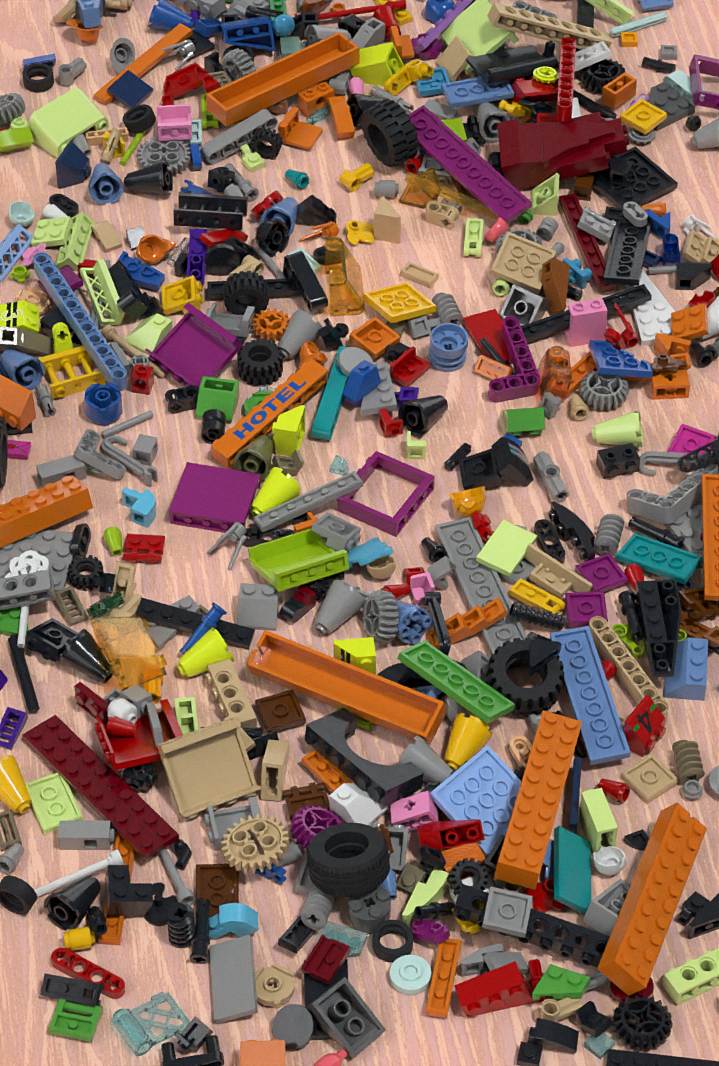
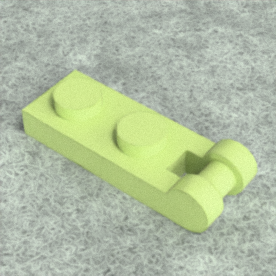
M467 218L463 256L476 255V257H481L484 219Z

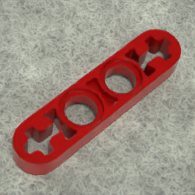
M57 948L52 952V965L57 970L77 980L103 984L104 990L101 993L109 998L119 999L125 994L124 980L66 948ZM77 965H83L85 967V969L82 972H76L73 970L74 967ZM96 974L103 976V979L99 982L91 980Z

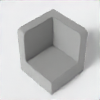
M444 556L429 566L427 569L434 585L442 591L448 588L446 575L456 569L457 565Z

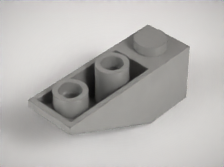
M372 17L361 26L351 41L360 49L378 45L385 40V23Z

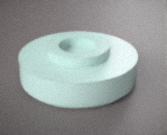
M416 955L401 956L391 965L390 982L397 991L403 994L414 995L421 993L431 982L430 965L425 959Z

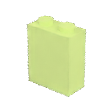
M602 788L581 792L579 819L588 841L591 842L593 853H597L602 846L616 847L618 827Z

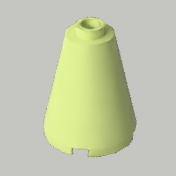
M633 411L596 424L595 428L592 429L593 440L596 439L597 443L625 445L633 443L634 447H643L640 411Z

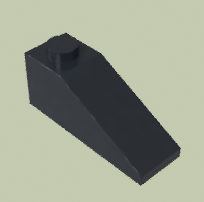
M719 893L689 924L687 934L689 939L719 929Z

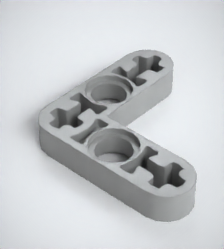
M87 429L76 447L74 455L116 479H122L126 472V467L95 450L101 436L96 431Z

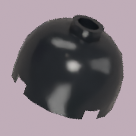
M280 220L264 221L257 228L256 244L268 254L277 255L278 251L282 253L289 242V236H287L286 231L289 230L288 226Z

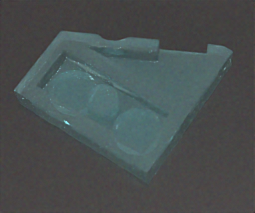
M327 921L321 933V936L323 934L328 939L332 938L350 946V953L347 958L360 956L368 938L367 933Z

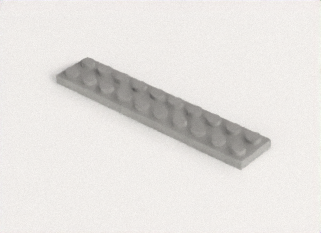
M467 517L435 525V533L441 546L445 548L446 557L457 565L453 572L470 609L477 605L482 608L498 597L508 613L501 620L481 630L491 655L494 654L498 646L502 647L503 643L508 640L510 642H513L514 638L525 640L527 635L520 620L518 621L516 618L510 619L509 612L512 603L497 571L476 562V556L482 550L484 544L477 529L474 527L472 518Z

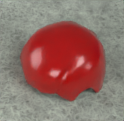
M707 290L704 291L702 296L695 294L689 300V307L705 303L708 308L716 299V294Z

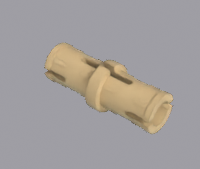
M115 127L112 128L110 137L105 142L106 147L101 157L102 160L110 163L115 149H118L117 144L123 132ZM113 138H115L114 143H113V145H112V148H111L110 152H108V151H109V148H110V146H111V143H112V141H113Z

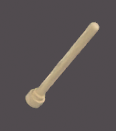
M110 324L104 326L101 334L106 340L117 341L118 345L132 356L143 355L118 336L113 326ZM149 360V366L153 367V372L163 378L165 372Z

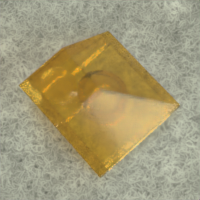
M432 167L410 179L399 202L424 209L429 201H438L441 190L435 169Z

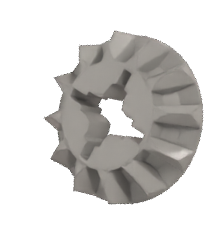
M632 127L629 130V139H632V142H637L638 145L640 143L646 145V143H651L655 139V131L652 129L646 135L641 136L643 133Z

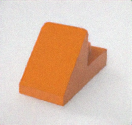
M656 332L654 348L658 354H666L668 357H670V354L687 352L690 354L691 340Z

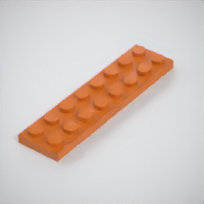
M702 474L704 600L719 601V475Z

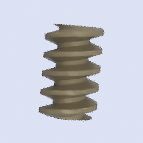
M679 740L673 743L672 749L680 783L684 785L689 780L698 781L701 779L705 772L701 763V757L699 756L698 743L687 740Z

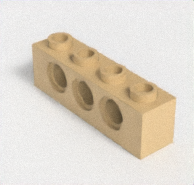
M231 659L207 665L206 681L208 685H212L214 700L219 701L218 708L220 714L225 715V718L229 715L239 718L241 728H257V718Z

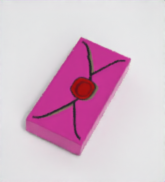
M7 440L8 458L28 460L32 447L31 442Z

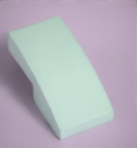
M201 119L191 120L192 139H186L185 144H202Z

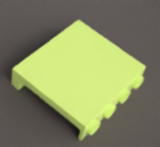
M476 0L440 33L442 36L441 40L446 47H448L455 36L459 37L473 57L493 53L508 39L514 44L519 39L512 31L492 26L487 16L492 7V3L489 0ZM467 64L463 71L467 75L471 74L474 78L476 77L472 72V67Z

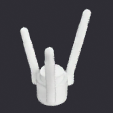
M694 215L685 218L683 222L685 228L683 231L687 235L691 230L695 232L701 230L708 236L717 239L716 236L704 228H710L709 224L696 218Z

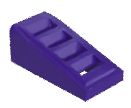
M7 707L0 723V738L3 737L10 741L7 743L0 740L1 747L12 750L27 722L28 716L26 712ZM11 718H12V719L18 720V722L16 723V722H13V721H10V720H11ZM7 726H15V729L9 728ZM4 731H7V732H10V733H13V734H12V736H11V735H7V734H4Z

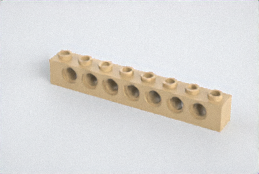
M496 2L493 3L487 15L493 27L547 41L551 40L558 44H561L563 38L571 37L576 40V48L581 50L601 41H604L608 48L612 44L608 33L605 31Z

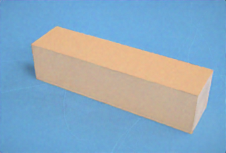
M127 127L117 128L123 131L121 134L123 141L129 142ZM113 129L85 132L88 145H103L102 134L110 133Z

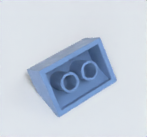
M686 638L678 642L674 676L665 677L664 698L705 700L708 639Z

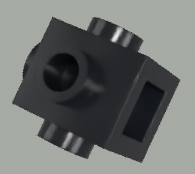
M217 167L208 172L207 187L217 189V192L224 193L229 185L235 184V172L230 171L227 167Z
M152 762L125 768L122 773L129 786L136 790L142 789L148 792L151 786L156 783L158 777Z

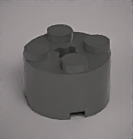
M379 886L366 894L348 898V919L354 930L362 934L371 935L378 924L391 920V898L388 890Z

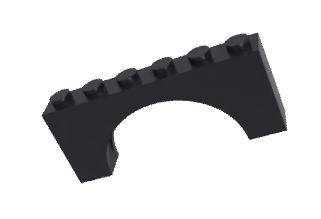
M345 708L306 724L305 741L307 744L311 745L383 807L422 789L424 773L411 762L402 765L373 763L357 755L348 746L346 740L355 734L357 718Z

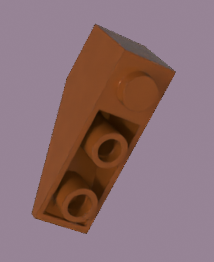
M554 257L542 264L541 282L546 298L550 300L549 308L551 315L565 311L568 279L570 277V265Z

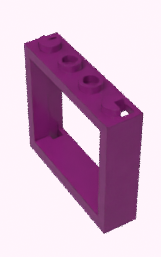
M694 54L689 65L693 104L719 110V94L703 91L700 73L719 77V59Z
M375 451L371 457L367 458L365 465L359 468L356 473L363 481V484L378 467L417 484V488L393 518L352 500L359 489L337 498V511L396 537L434 490L435 476Z

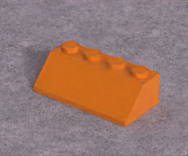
M0 375V417L10 426L22 431L36 418L33 392Z

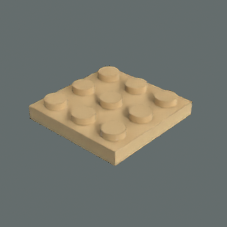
M507 232L489 274L539 294L542 287V264L553 258L556 251Z

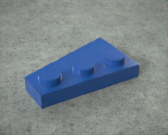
M125 251L118 258L126 266L138 286L158 291L165 281V274L149 265H143L136 257L134 259L129 257Z

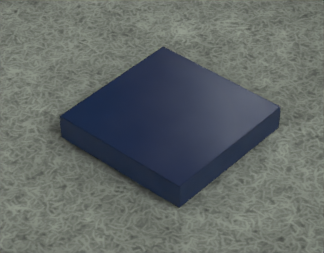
M129 70L107 89V93L129 109L142 103L153 92L151 86Z

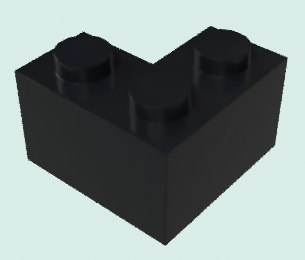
M107 865L104 879L107 916H150L153 905L152 883H130L129 865Z

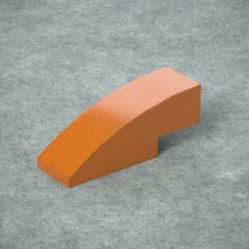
M345 97L328 98L337 139L354 138L355 129Z

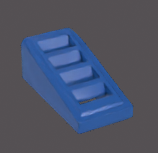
M198 19L195 21L194 30L200 35L207 37L221 31V21L218 19Z

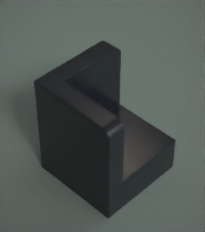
M217 51L204 57V67L207 74L224 71L223 65L219 63V53Z

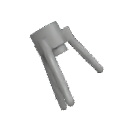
M185 40L162 49L164 52L177 48L163 59L178 52L183 56L186 55L175 70H178L189 58L194 56L195 46L191 40Z
M234 522L229 530L207 551V554L213 552L227 538L233 542L239 541L228 566V570H231L243 542L247 539L244 535L247 532L246 528L242 524Z

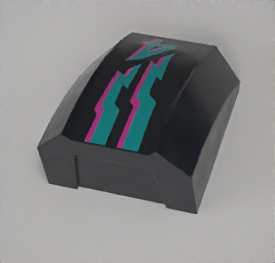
M501 437L491 446L500 474L524 487H527L534 480L524 451L514 441Z

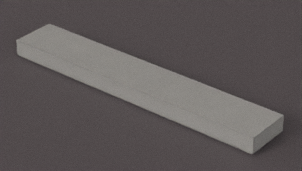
M353 471L253 517L263 533L359 489L364 484L356 472Z

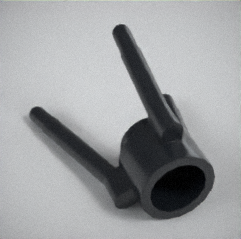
M248 5L245 17L249 19L261 17V14L277 17V14H283V11Z

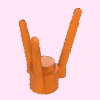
M332 221L313 226L312 230H321L300 238L299 241L302 242L322 234L324 238H329L323 245L327 246L332 241L338 239L336 235L339 234V227Z

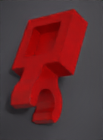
M476 510L471 514L475 529L479 531L482 542L486 544L487 536H492L494 533L490 525L491 520L486 514L483 515Z

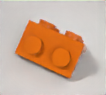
M294 106L286 113L284 120L278 125V132L283 139V143L307 150L313 147L323 132L321 127L299 121V108Z

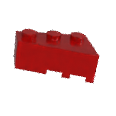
M516 961L454 985L461 1008L467 1017L534 1003L528 982Z

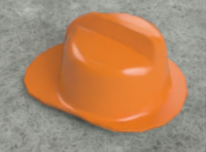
M78 19L66 21L68 26L76 29L78 38L86 43H96L99 30L103 28L102 25L85 28L82 21Z

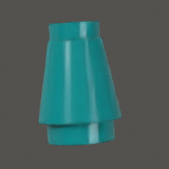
M291 169L285 172V178L297 188L301 189L308 186L309 177L306 173Z

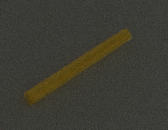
M408 172L405 182L496 220L498 219L478 200Z

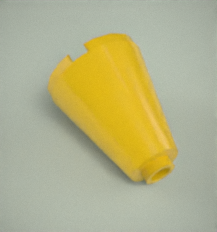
M465 713L457 714L454 720L444 761L451 767L453 772H456L466 761L475 756L491 739L493 732L488 731L490 727L485 722L472 715L469 718L463 717Z
M12 755L3 756L0 762V800L14 813H26L31 808L32 799L17 760Z

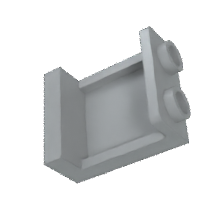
M212 303L211 307L207 308L206 315L234 336L248 338L253 327L252 319L255 317V307L248 306L244 315H234L216 312V303Z
M257 796L248 798V806L214 812L212 805L207 806L208 814H204L206 827L210 826L211 828L208 831L209 841L214 843L216 851L221 850V841H224L223 834H228L227 828L234 829V822L240 824V818L246 821L248 820V815H251L252 819H254L259 814L260 818H262ZM248 832V833L250 834V836H251V840H253V841L255 842L254 837H253V835L251 834V832Z

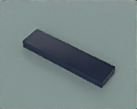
M575 757L573 760L568 831L577 834L582 758Z

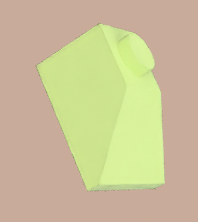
M157 313L144 319L124 340L135 349L148 354L145 349L147 348L152 352L173 329L172 320Z

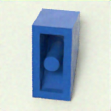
M363 360L350 372L343 397L357 403L382 383L377 365Z

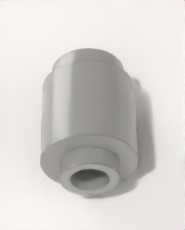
M379 180V182H375V196L395 197V194H399V184H395V180Z

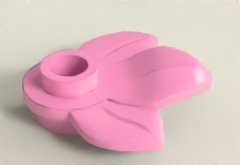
M40 243L36 248L30 247L22 253L24 260L19 265L27 267L34 262L33 257L36 253H46V244Z

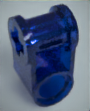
M668 233L663 236L661 248L662 265L680 263L679 242L675 234Z

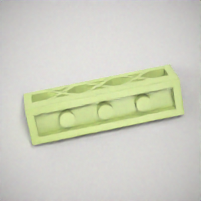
M586 0L620 24L629 23L634 17V12L617 0Z
M83 211L71 218L72 224L66 244L60 245L55 262L58 269L68 264L75 271H78V264L83 263L92 232L91 225L94 224V221Z
M98 259L94 268H80L79 272L100 325H120L126 313L117 304V300L120 298L104 259ZM87 274H93L95 279H91ZM92 286L98 288L100 293L94 291ZM97 300H101L106 306L100 305ZM103 313L110 316L111 319H104Z

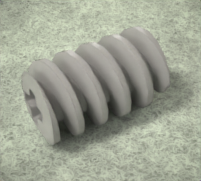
M442 292L437 293L432 298V302L437 306L436 313L441 323L460 325L463 321V315L453 295Z
M606 514L601 518L594 542V548L599 554L610 553L611 556L617 554L625 523L621 516Z
M314 885L309 891L301 912V919L304 925L313 930L324 928L332 910L335 896L320 891Z

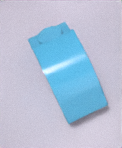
M126 487L122 491L123 505L130 507L131 521L148 528L156 517V503L153 493L148 489L143 493H139Z
M228 903L219 906V913L210 917L208 921L209 937L214 940L229 932L242 937L259 930L258 912L240 903Z

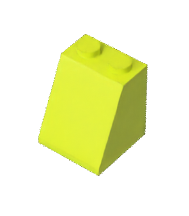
M393 42L360 49V63L351 67L350 71L352 76L360 78L365 84L384 86L386 80L400 70L404 64Z

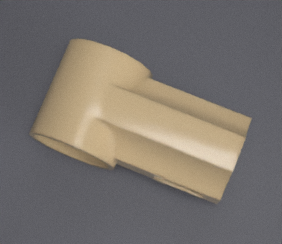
M247 255L242 260L241 265L229 273V276L233 277V274L240 273L239 271L256 272L259 276L264 270V263L251 255Z
M137 593L135 595L132 594L121 607L117 606L111 611L109 622L126 631L129 630L135 621L136 611L143 597Z
M581 998L546 999L541 1004L539 1018L558 1023L559 1020L574 1015L575 1011L583 1006Z

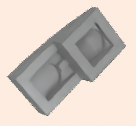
M498 943L484 947L461 961L462 977L480 974L484 965H487L483 956L486 952H503L502 944Z

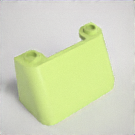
M73 88L35 111L30 117V127L34 143L57 158L70 140L91 127H94L95 131L109 128L108 119L79 88Z

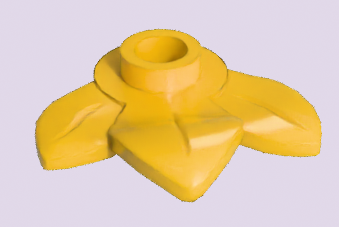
M349 220L346 223L347 239L352 245H357L359 241L373 244L374 225L368 222L360 223L356 220Z

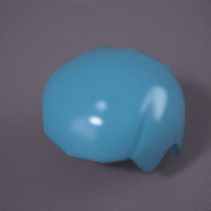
M281 14L275 17L274 20H271L272 31L276 36L286 37L294 30V19L289 15Z

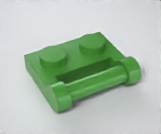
M60 998L49 1026V1034L92 1042L99 1020L103 1014V1007H90L70 1003L66 999ZM65 1011H70V1012H75V1013L90 1015V1016H92V1017H86V1016H81V1015L66 1013Z

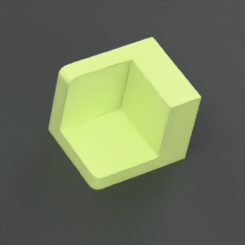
M407 431V459H426V441L411 440V431Z

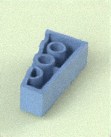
M75 0L77 2V12L84 27L101 26L105 0Z

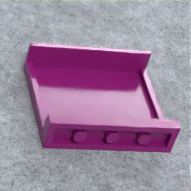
M188 302L183 307L187 312L185 316L152 352L147 348L145 351L148 353L150 361L155 365L157 363L160 364V368L165 373H172V377L177 382H184L185 387L194 385L199 388L203 376L215 378L243 346L237 337Z
M187 462L169 510L170 524L226 533L234 522H238L245 527L256 490L260 489V474Z

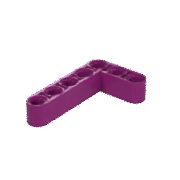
M507 316L503 319L501 333L517 375L496 378L490 381L488 399L494 403L534 396L538 393L540 385V375L519 320L514 316Z

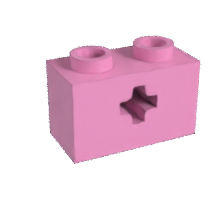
M429 791L420 792L390 804L392 825L405 826V829L412 831L417 829L419 825L438 821V808L432 800Z

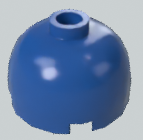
M428 0L424 9L425 19L427 21L428 19L431 20L432 24H435L440 18L444 19V14L449 9H454V1Z

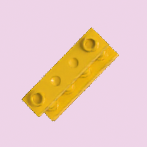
M84 346L38 358L45 367V375L48 374L52 382L50 384V394L53 400L85 391L96 383H99V385H105V382L108 383L100 370L94 372L89 363L93 359ZM82 364L87 374L77 377L72 367ZM65 369L70 379L59 382L55 372Z

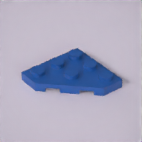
M589 341L588 346L598 374L604 376L619 375L621 377L652 378L653 370L648 361L644 359L639 361L634 358V354L624 349L619 351L613 348V344L608 341Z

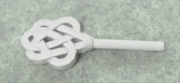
M25 551L19 557H14L10 561V572L5 578L28 574L27 571L33 573L40 570H50L49 560L45 556L39 555L36 551ZM29 605L21 606L18 648L25 647Z

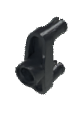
M210 1035L205 1038L207 1054L177 1059L174 1044L172 1042L163 1043L161 1045L163 1059L161 1066H223L224 1056L220 1051L218 1036Z

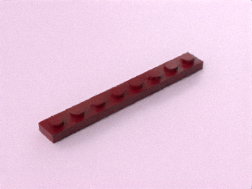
M576 193L559 196V203L586 266L592 271V280L597 291L615 290V285L604 283L607 264L595 237L577 227L583 209Z

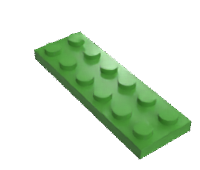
M426 640L398 654L397 659L404 663L405 666L411 668L422 678L429 681L487 724L514 709L515 704Z

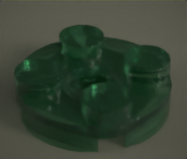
M120 590L116 591L112 597L106 596L89 606L90 608H87L86 611L92 618L100 617L109 612L108 609L123 604L125 602L124 596Z

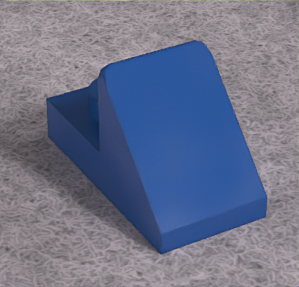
M645 210L648 215L647 222H651V231L664 241H669L670 212L659 217L651 210Z

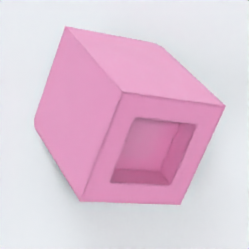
M429 572L410 577V593L415 605L423 604L424 592H435V586Z

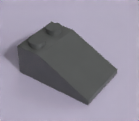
M346 977L336 982L306 1007L314 1015L317 1025L352 1058L386 1031Z

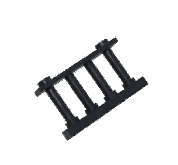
M179 193V209L174 208L173 210L174 226L243 229V215H247L248 197Z

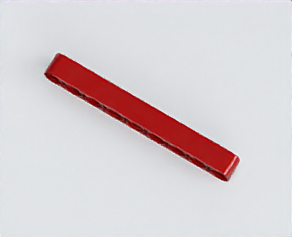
M565 37L561 40L556 116L557 120L561 122H568L572 119L576 40L571 37Z

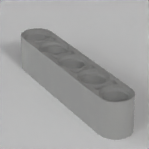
M263 109L202 145L200 153L210 164H216L241 149L240 146L250 144L255 131L259 128L262 130V127H265L267 130L269 127L273 130L277 126L278 121L267 109Z

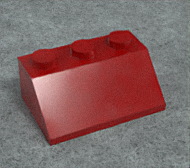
M524 78L516 79L511 84L514 91L512 102L519 103L521 98L531 102H536V99H540L543 102L557 101L559 80L555 83L542 84L541 81L537 82L535 78H530V80H525Z

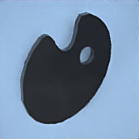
M159 882L152 884V892L155 895L150 916H144L145 920L153 926L168 924L167 910L172 904L177 902L175 895L167 898L162 896L165 884Z

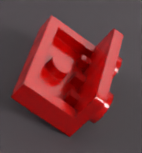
M412 346L391 363L390 377L399 384L409 387L430 369V363L417 356L416 348Z

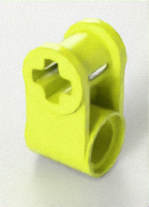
M63 322L56 323L52 328L54 352L58 353L72 349L73 344L67 325Z

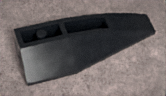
M676 579L637 581L636 603L638 604L639 620L644 633L643 642L653 678L673 677L682 612Z

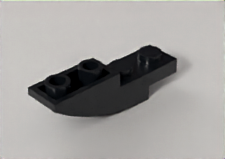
M555 501L551 502L548 515L550 521L555 523L558 535H561L565 542L571 540L572 545L576 546L581 560L586 562L594 559L596 553L594 550L595 536L590 528L571 510Z

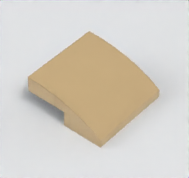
M691 230L688 233L681 256L693 263L709 264L719 254V241L712 236L705 239L694 230Z

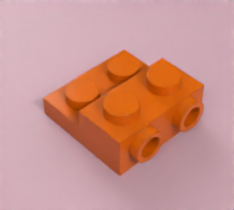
M374 317L350 333L349 344L352 347L364 350L376 359L386 352L388 344L394 346L400 342L401 336Z

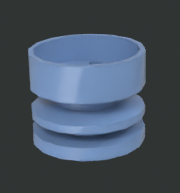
M444 323L432 330L429 347V361L432 366L444 372L459 370L464 366L468 347V334L465 329L457 324Z

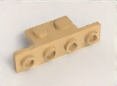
M530 543L527 546L524 558L537 566L530 573V580L559 599L570 589L576 593L591 592L592 583Z

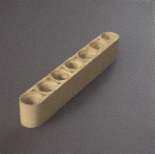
M600 616L591 618L589 628L596 649L604 660H609L616 666L615 675L637 705L645 695L650 696L666 718V724L669 705L609 623Z

